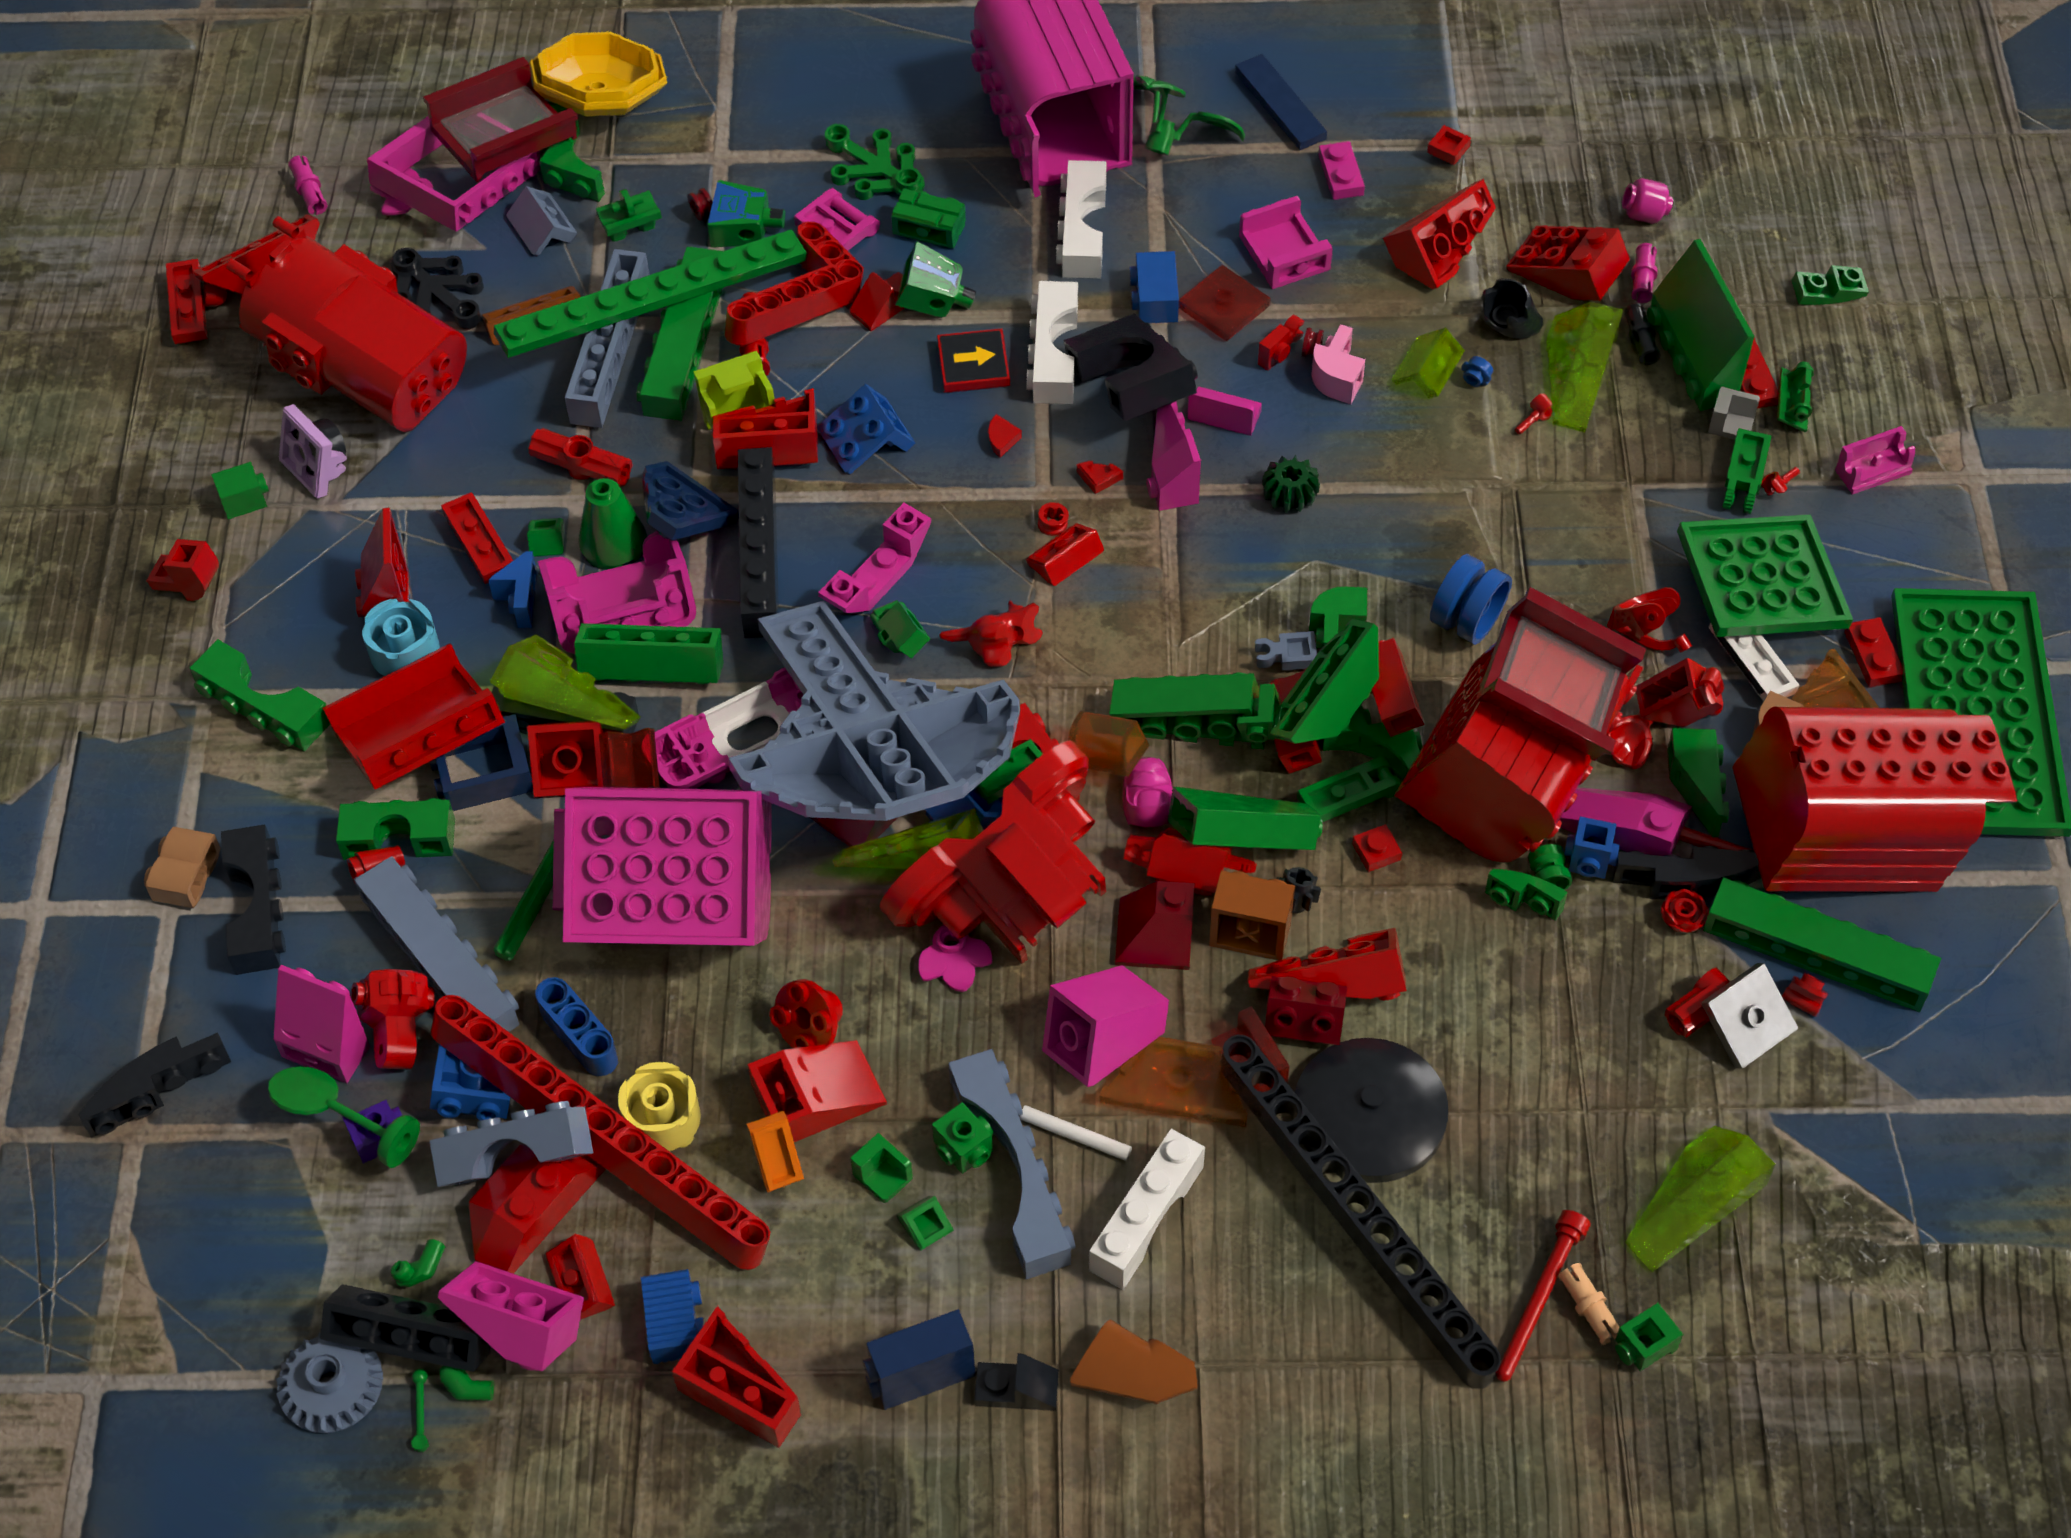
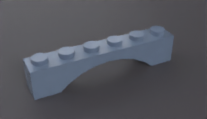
M990 1049L949 1062L950 1083L958 1103L963 1102L976 1117L980 1115L986 1119L993 1130V1134L1006 1148L1017 1168L1022 1195L1019 1212L1012 1228L1013 1246L1026 1280L1071 1265V1249L1076 1248L1074 1237L1068 1225L1064 1227L1061 1225L1058 1215L1062 1214V1209L1056 1192H1048L1045 1184L1046 1181H1049L1046 1166L1042 1158L1035 1159L1032 1148L1036 1147L1035 1140L1029 1125L1023 1127L1019 1116L1023 1115L1017 1094H1010L1006 1083H1009L1010 1079L1004 1061L997 1062L993 1050Z

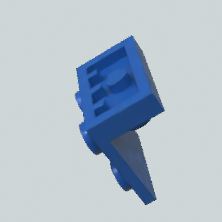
M864 384L818 425L820 434L844 472L848 474L853 473L885 443L890 447L896 445L905 452L916 444L887 398L867 384Z

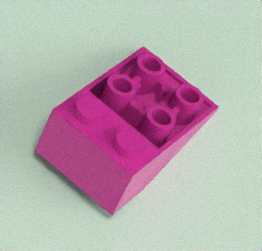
M280 965L277 979L274 1041L281 1057L305 1067L321 1070L334 1079L348 1083L370 1048L349 990L338 982L329 981V983L316 979L312 973L298 967L294 970Z

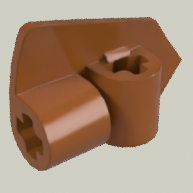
M1111 1319L1102 1326L1070 1378V1384L1074 1387L1158 1404L1198 1389L1194 1361L1159 1340L1149 1339L1147 1342Z

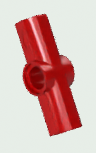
M544 428L536 429L531 436V443L528 448L530 456L566 468L571 477L579 480L590 477L597 480L607 478L614 480L619 486H625L630 478V472L633 467L631 459L595 447L591 439L583 435L569 438Z

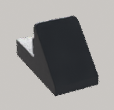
M1023 1353L1017 1354V1364L978 1362L975 1406L1056 1411L1059 1370Z

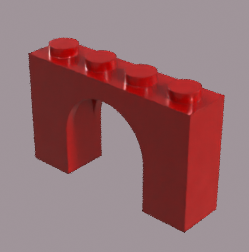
M1391 638L1386 641H1378L1379 679L1371 689L1370 694L1375 697L1381 720L1390 737L1425 724L1403 654L1395 639ZM1306 669L1285 678L1274 679L1269 683L1275 685L1281 699V704ZM1274 739L1278 756L1289 774L1323 762L1316 740L1295 744L1281 739Z

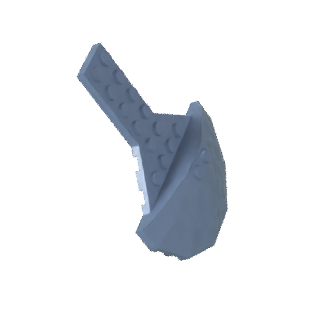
M824 601L758 618L759 631L799 687L803 697L801 698L802 705L799 709L791 711L781 724L780 734L775 740H769L762 749L728 758L730 771L743 791H762V800L805 817L887 821L964 798L1010 757L1020 715V700L1004 679L972 689L956 686L953 692L936 689V682L908 678L906 683L889 680V674L877 672L872 668Z

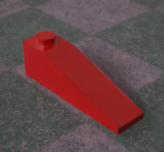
M1480 179L1402 224L1383 237V240L1396 268L1429 288L1436 289L1456 275L1460 268L1458 265L1463 256L1468 255L1472 248L1470 245L1476 234L1482 232L1496 206L1484 179Z
M1396 928L1348 938V946L1337 950L1328 946L1316 948L1315 952L1308 955V959L1302 961L1297 956H1291L1249 969V987L1270 989L1272 976H1289L1298 980L1319 983L1332 982L1336 985L1348 986L1346 997L1363 999L1378 997L1381 1001L1395 999L1401 995L1400 992L1407 991Z

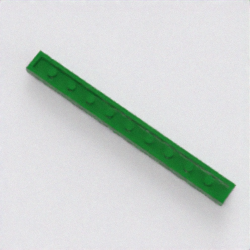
M787 230L494 325V335L507 358L806 261L807 252L793 230Z

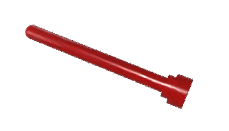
M1563 1210L1557 1220L1555 1228L1557 1229L1556 1236L1558 1240L1496 1373L1497 1378L1502 1382H1507L1511 1379L1572 1246L1584 1240L1591 1223L1578 1212Z

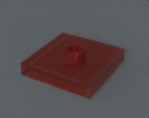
M1221 265L1179 299V309L1227 342L1268 308L1271 298L1224 265Z

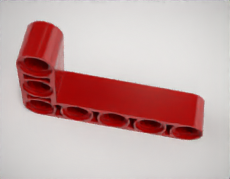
M812 221L801 223L797 228L796 236L807 254L806 261L800 262V264L809 273L730 303L727 307L724 336L726 340L735 345H746L853 303L862 287L864 273L862 265L824 226Z

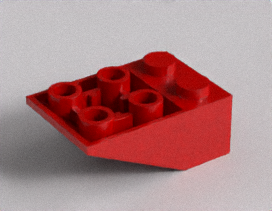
M1541 225L1535 226L1509 261L1506 268L1512 273L1570 299L1601 301L1630 258L1619 228Z
M857 1040L831 1043L827 1046L823 1044L784 1049L747 1064L751 1086L765 1116L784 1111L794 1142L887 1105V1101Z

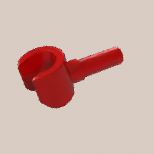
M1539 394L1531 401L1530 407L1533 412L1515 428L1519 435L1539 419L1543 421L1551 417L1552 402L1546 394Z
M1794 467L1782 476L1778 472H1771L1762 478L1761 486L1767 495H1772L1775 491L1777 493H1784L1787 490L1786 484L1799 475L1800 470Z

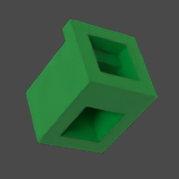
M1656 1303L1619 1327L1615 1339L1618 1344L1615 1345V1349L1620 1359L1626 1365L1630 1366L1634 1363L1641 1372L1668 1353L1672 1354L1677 1351L1683 1333L1661 1305ZM1641 1341L1648 1343L1649 1347L1646 1348Z

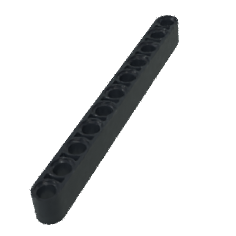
M1245 1035L1229 1037L1223 1045L1220 1068L1224 1077L1460 1379L1467 1386L1474 1389L1488 1387L1493 1382L1501 1362L1500 1353L1496 1346L1257 1044ZM1242 1055L1247 1061L1236 1062L1230 1056ZM1265 1084L1271 1090L1260 1092L1253 1085ZM1280 1113L1290 1114L1294 1118V1120L1284 1122L1278 1119L1276 1115ZM1311 1143L1318 1150L1308 1152L1303 1150L1300 1144ZM1335 1173L1341 1178V1181L1330 1182L1323 1175ZM1350 1203H1358L1362 1205L1366 1211L1362 1213H1355L1351 1211L1347 1205ZM1383 1234L1390 1242L1386 1244L1377 1243L1372 1239L1371 1235ZM1400 1264L1408 1265L1413 1269L1414 1274H1401L1395 1266ZM1432 1296L1438 1301L1439 1305L1429 1307L1421 1301L1420 1297ZM1448 1327L1458 1328L1462 1331L1464 1337L1460 1339L1452 1338L1446 1333L1445 1329ZM1481 1359L1488 1364L1489 1370L1479 1371L1472 1366L1470 1361Z

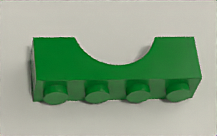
M219 639L189 668L195 681L194 687L202 696L208 699L211 697L217 699L232 714H242L259 730H269L275 734L281 743L288 747L294 745L305 752L330 725L323 710L326 703L299 686L288 692L275 695L261 694L250 689L248 685L252 673L245 655Z

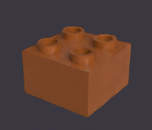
M1221 870L1211 909L1209 946L1274 960L1283 959L1291 926L1295 885L1287 884L1279 879L1267 880L1252 877L1240 871L1227 872Z

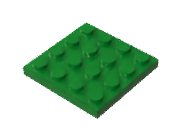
M1811 514L1680 522L1677 533L1716 637L1850 628L1853 617Z

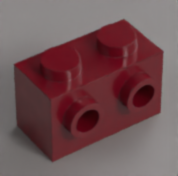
M1272 976L1264 1035L1340 1045L1348 986L1336 985L1332 982L1319 983L1298 980L1289 976Z

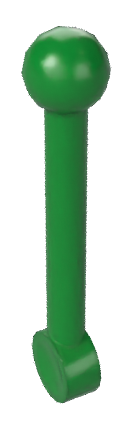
M417 1369L412 1374V1381L416 1384V1436L413 1437L411 1444L417 1452H424L429 1447V1441L424 1435V1383L427 1381L428 1375L423 1369Z

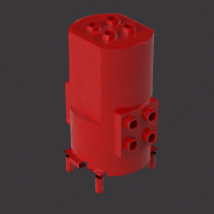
M277 216L273 220L272 225L294 239L290 242L284 240L269 254L270 262L274 260L276 262L274 268L266 264L253 276V271L234 259H230L226 265V268L245 281L250 280L251 288L245 286L240 302V329L263 342V346H267L270 364L277 371H285L294 377L302 387L306 389L311 388L322 395L331 386L396 429L403 432L412 431L456 387L466 362L467 343L465 337L459 331L400 295L397 290L396 277L388 268L378 266L370 261L364 253L358 250L354 251L345 244L334 253L306 236L305 228L299 233V228Z

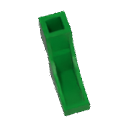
M548 102L557 113L567 109L558 104ZM539 114L533 123L542 120L543 117ZM576 120V133L578 138V136L580 135L579 122L578 120ZM570 137L540 150L545 153L539 161L544 184L597 202L602 199L605 191L601 171L590 167L575 154L573 149L577 139L572 140Z
M1362 704L1351 717L1349 725L1341 731L1339 736L1320 739L1323 751H1352L1373 759L1385 756L1392 766L1391 770L1400 778L1401 782L1422 749L1419 731H1413L1412 729L1390 737L1383 722L1371 723L1370 712L1368 708L1363 709Z

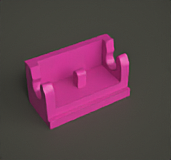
M1900 426L1843 446L1835 471L1853 495L1911 474L1915 447L1911 446L1905 450L1906 431Z

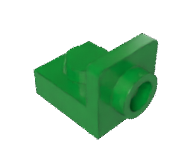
M1260 684L1259 698H1254L1253 701L1254 716L1237 717L1236 725L1243 740L1262 743L1268 739H1277L1270 734L1278 708L1281 705V699L1274 684Z

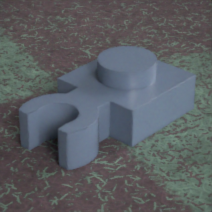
M1314 631L1279 634V642H1273L1266 638L1255 640V652L1268 653L1266 655H1257V667L1268 668L1275 662H1281L1282 670L1306 669L1317 655Z

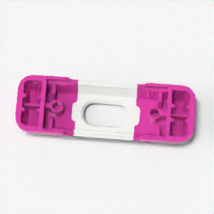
M784 667L776 671L771 679L697 716L690 714L654 732L645 741L646 755L663 782L671 789H695L707 782L719 783L725 778L726 773L730 771L728 758L762 749L769 740H775L778 737L781 724L791 711H797L802 705L801 698L803 693ZM759 717H771L778 725V730L774 735L744 750L732 748L727 741L729 733Z

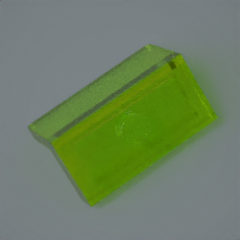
M1446 327L1419 335L1393 376L1392 381L1395 385L1414 380L1429 399L1437 397L1465 350Z

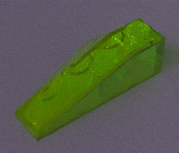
M1589 302L1555 315L1546 339V352H1548L1549 361L1548 375L1550 376L1552 421L1554 425L1586 432L1618 337L1623 314L1622 309Z
M537 634L508 646L490 680V683L499 688V693L508 699L518 700L613 727L627 729L638 723L641 718L612 692L598 690L594 686L596 678L588 672L581 673L571 667L573 662L571 657Z
M973 808L842 849L832 861L835 867L908 869L932 847L937 846L945 838L974 839L983 829L976 810Z
M1714 1125L1685 1147L1630 1233L1625 1244L1652 1272L1764 1188L1770 1180L1776 1165L1775 1162L1748 1135Z

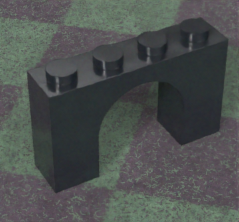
M1134 313L1063 340L1066 354L1074 357V374L1082 382L1118 368L1136 366L1105 378L1110 408L1124 421L1197 393L1195 379L1198 378V373L1194 363L1191 360H1187L1178 348L1172 347L1163 335L1157 334L1148 322H1144Z

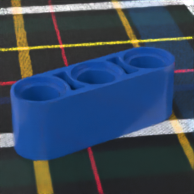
M552 977L538 984L535 990V997L543 1020L590 1074L595 1076L610 1074L618 1064V1056L609 1031L564 980ZM554 999H561V1000H560L559 1002H557V1003H554V1004H550V1003H549L550 1001H552V1000H554ZM576 1024H583V1026L578 1029H570L572 1026ZM597 1050H606L600 1055H592Z

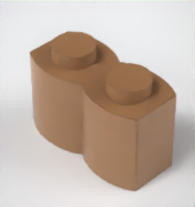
M173 827L167 836L161 839L158 847L159 857L153 866L146 870L144 876V885L153 901L194 908L203 894L207 878L212 873L220 854L221 848L215 834Z

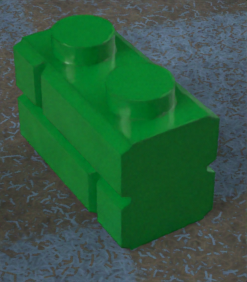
M903 189L891 216L893 234L951 249L955 248L966 222L964 203L951 197L941 198L929 195L922 190L912 191Z

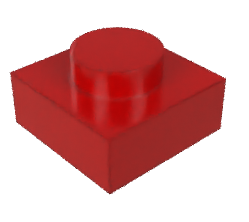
M1443 125L1428 143L1427 153L1455 165L1470 147L1471 137Z
M1386 824L1353 836L1352 845L1368 873L1398 862L1402 858V851Z

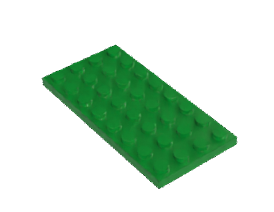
M1894 588L1891 600L1899 660L1903 669L1902 684L1905 707L1952 709L1958 715H1989L1999 736V742L2016 792L2017 802L1986 803L1985 822L1981 834L2070 837L2071 811L2036 593L2027 591Z

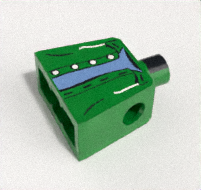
M916 242L904 264L896 305L943 318L947 316L954 303L969 309L974 301L976 291L960 284L963 271L960 264L924 244Z

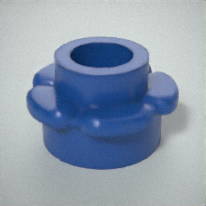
M1473 356L1468 362L1462 364L1463 378L1469 385L1474 387L1486 386L1491 381L1493 367L1487 360Z

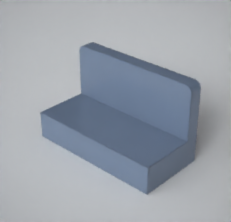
M528 186L524 188L507 213V218L530 252L536 256L541 254L551 238L571 243L578 234L550 193Z

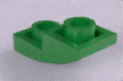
M1831 265L1826 274L1796 271L1791 279L1798 304L1842 303L1866 297L1869 293L1862 269L1858 267Z
M1492 869L1488 874L1485 893L1501 906H1507L1516 912L1522 903L1525 902L1536 913L1546 915L1554 921L1563 912L1568 893L1564 889L1538 877L1505 869Z

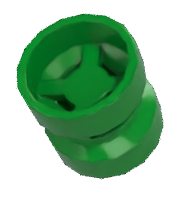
M1546 844L1539 846L1534 852L1528 854L1531 870L1536 873L1535 877L1548 881L1564 890L1571 886L1572 878L1569 869L1564 866L1566 856L1562 846Z

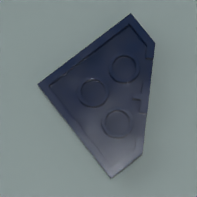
M668 461L645 466L641 478L647 523L657 529L662 537L673 541L738 522V509Z

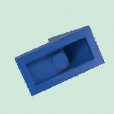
M533 551L524 552L489 579L493 599L508 600L509 613L515 614L518 628H532L538 573Z

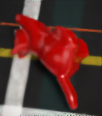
M1008 601L1007 612L997 615H984L974 621L970 627L943 631L939 634V637L949 642L968 641L973 650L982 657L986 665L1002 667L1010 662L1013 645L1033 644L1041 639L1042 630L1034 627V619L1039 612V606L1031 603L1023 607Z

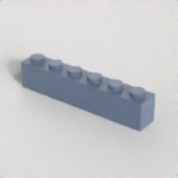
M391 856L354 879L363 902L417 970L427 976L429 985L434 988V991L440 998L446 995L460 996L508 1032L519 1026L515 1012L519 1009V1006L513 995L507 989L502 992L497 987L498 979L487 964L482 967L476 961L478 955L467 939L459 940L455 935L457 929L447 914L442 916L438 914L435 910L437 908L435 900L426 889L420 891L415 885L417 879L406 864L400 867Z

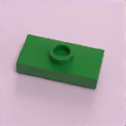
M1029 739L1011 749L1010 757L975 788L985 801L990 804L1003 797V789L1012 783L1019 773L1043 754L1033 741Z

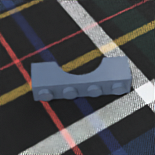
M561 1101L545 1105L546 1112L536 1115L534 1109L512 1113V1120L501 1123V1118L478 1121V1129L467 1131V1126L443 1130L444 1137L429 1140L437 1187L458 1186L490 1178L498 1154L507 1144L514 1140L527 1145L534 1152L539 1162H557L592 1154L593 1148L585 1107H570L569 1101Z

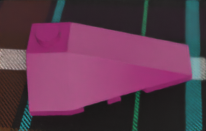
M1177 401L1157 408L1151 478H1147L1146 483L1150 499H1156L1159 511L1199 504L1201 460L1190 429H1185V418L1182 412L1178 413Z
M1577 787L1575 793L1578 796L1575 802L1566 812H1563L1559 820L1562 821L1560 828L1576 833L1580 816L1615 823L1616 830L1613 843L1620 844V850L1626 852L1639 851L1648 855L1665 856L1673 854L1682 829L1692 811V806L1659 794Z

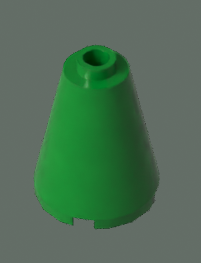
M607 478L593 481L589 484L585 493L578 539L581 553L592 566L603 570L623 566V564L631 560L636 562L643 554L642 545L647 538L644 525L618 483Z

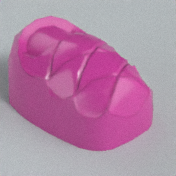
M1138 758L1133 761L1131 760L1126 767L1123 779L1122 801L1128 825L1157 827L1169 823L1167 821L1173 787L1168 770L1159 758Z

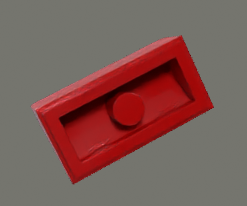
M1076 523L1027 557L1026 562L1049 584L1056 586L1104 551V547L1096 529Z
M573 1234L546 1253L556 1287L584 1297L580 1320L615 1306L599 1256L591 1238Z

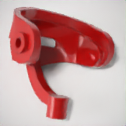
M1670 587L1646 592L1621 602L1613 608L1607 624V628L1610 630H1617L1651 649L1671 650L1677 647L1679 652L1682 653L1692 646L1685 633L1670 640H1658L1647 635L1660 628L1664 624L1666 617L1677 610L1680 605L1681 598L1679 593Z

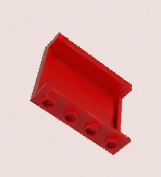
M451 643L323 707L336 737L374 790L505 723L491 691L488 688L485 690L480 688L460 664Z

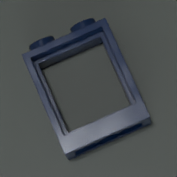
M515 714L503 717L505 723L430 761L432 771L439 770L440 778L434 779L438 799L450 800L453 811L533 792L532 778ZM504 742L508 743L513 768L454 783L451 782L446 760L447 756Z

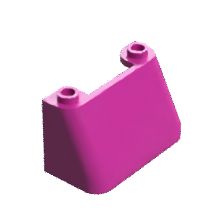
M659 531L652 533L644 540L642 545L644 561L577 577L576 569L568 558L552 557L538 561L556 632L562 648L569 653L575 654L574 642L581 623L688 626L696 616V605L686 561L678 541L662 537Z

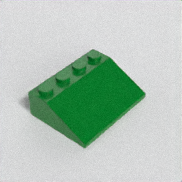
M1697 239L1692 242L1653 292L1651 305L1647 309V317L1649 323L1655 326L1660 335L1662 348L1665 351L1668 350L1673 360L1675 372L1682 376L1689 398L1694 399L1699 410L1703 411L1715 408L1720 387L1740 391L1754 334L1702 240Z

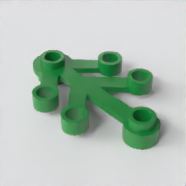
M833 124L825 130L826 146L832 152H846L863 163V165L847 166L845 164H837L833 166L831 178L834 184L846 185L849 183L850 178L884 176L888 178L876 181L863 178L856 181L854 187L855 195L858 199L868 200L876 192L895 191L901 195L903 189L923 191L925 187L924 178L913 167L915 147L912 144L901 143L896 148L897 160L901 163V169L898 170L891 165L889 147L892 145V137L888 129L880 128L873 132V145L877 148V156L851 141L850 131L847 126Z

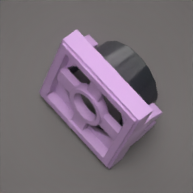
M294 404L283 408L279 460L317 499L326 496L329 481L336 479L346 470V467L343 465L345 460H347L343 437L336 425L329 419L322 418L312 422Z

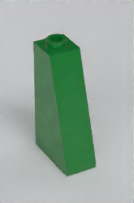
M1173 787L1167 822L1192 845L1315 850L1317 838L1322 834L1323 823L1321 814L1305 803L1184 787Z

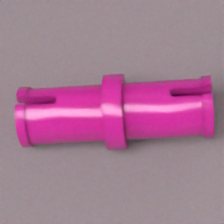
M300 155L291 158L288 166L296 180L295 188L297 193L303 196L308 212L312 215L314 210L316 215L326 211L328 204L321 193L320 180L318 176L313 174L307 157L302 155L300 159Z
M1642 243L1637 246L1636 262L1631 270V277L1634 280L1632 299L1635 300L1637 298L1638 303H1647L1652 300L1653 282L1657 279L1658 270L1655 266L1657 249L1654 246L1651 251L1652 244Z

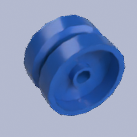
M1469 554L1461 556L1447 573L1439 587L1430 611V621L1447 631L1457 626V635L1473 645L1480 643L1489 633L1503 610L1512 586L1511 576L1496 568L1485 573V564Z

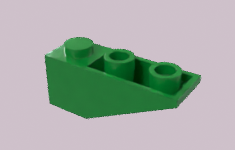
M1672 728L1667 748L1669 779L1688 805L1692 806V810L1710 835L1718 838L1722 823H1727L1729 818V803L1722 799V794H1725L1726 773L1720 772L1719 767L1723 764V745L1717 744L1716 729Z

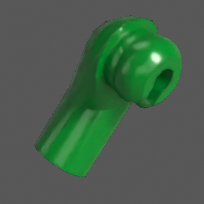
M443 1365L440 1368V1380L453 1398L473 1401L493 1400L494 1381L472 1380L465 1370Z

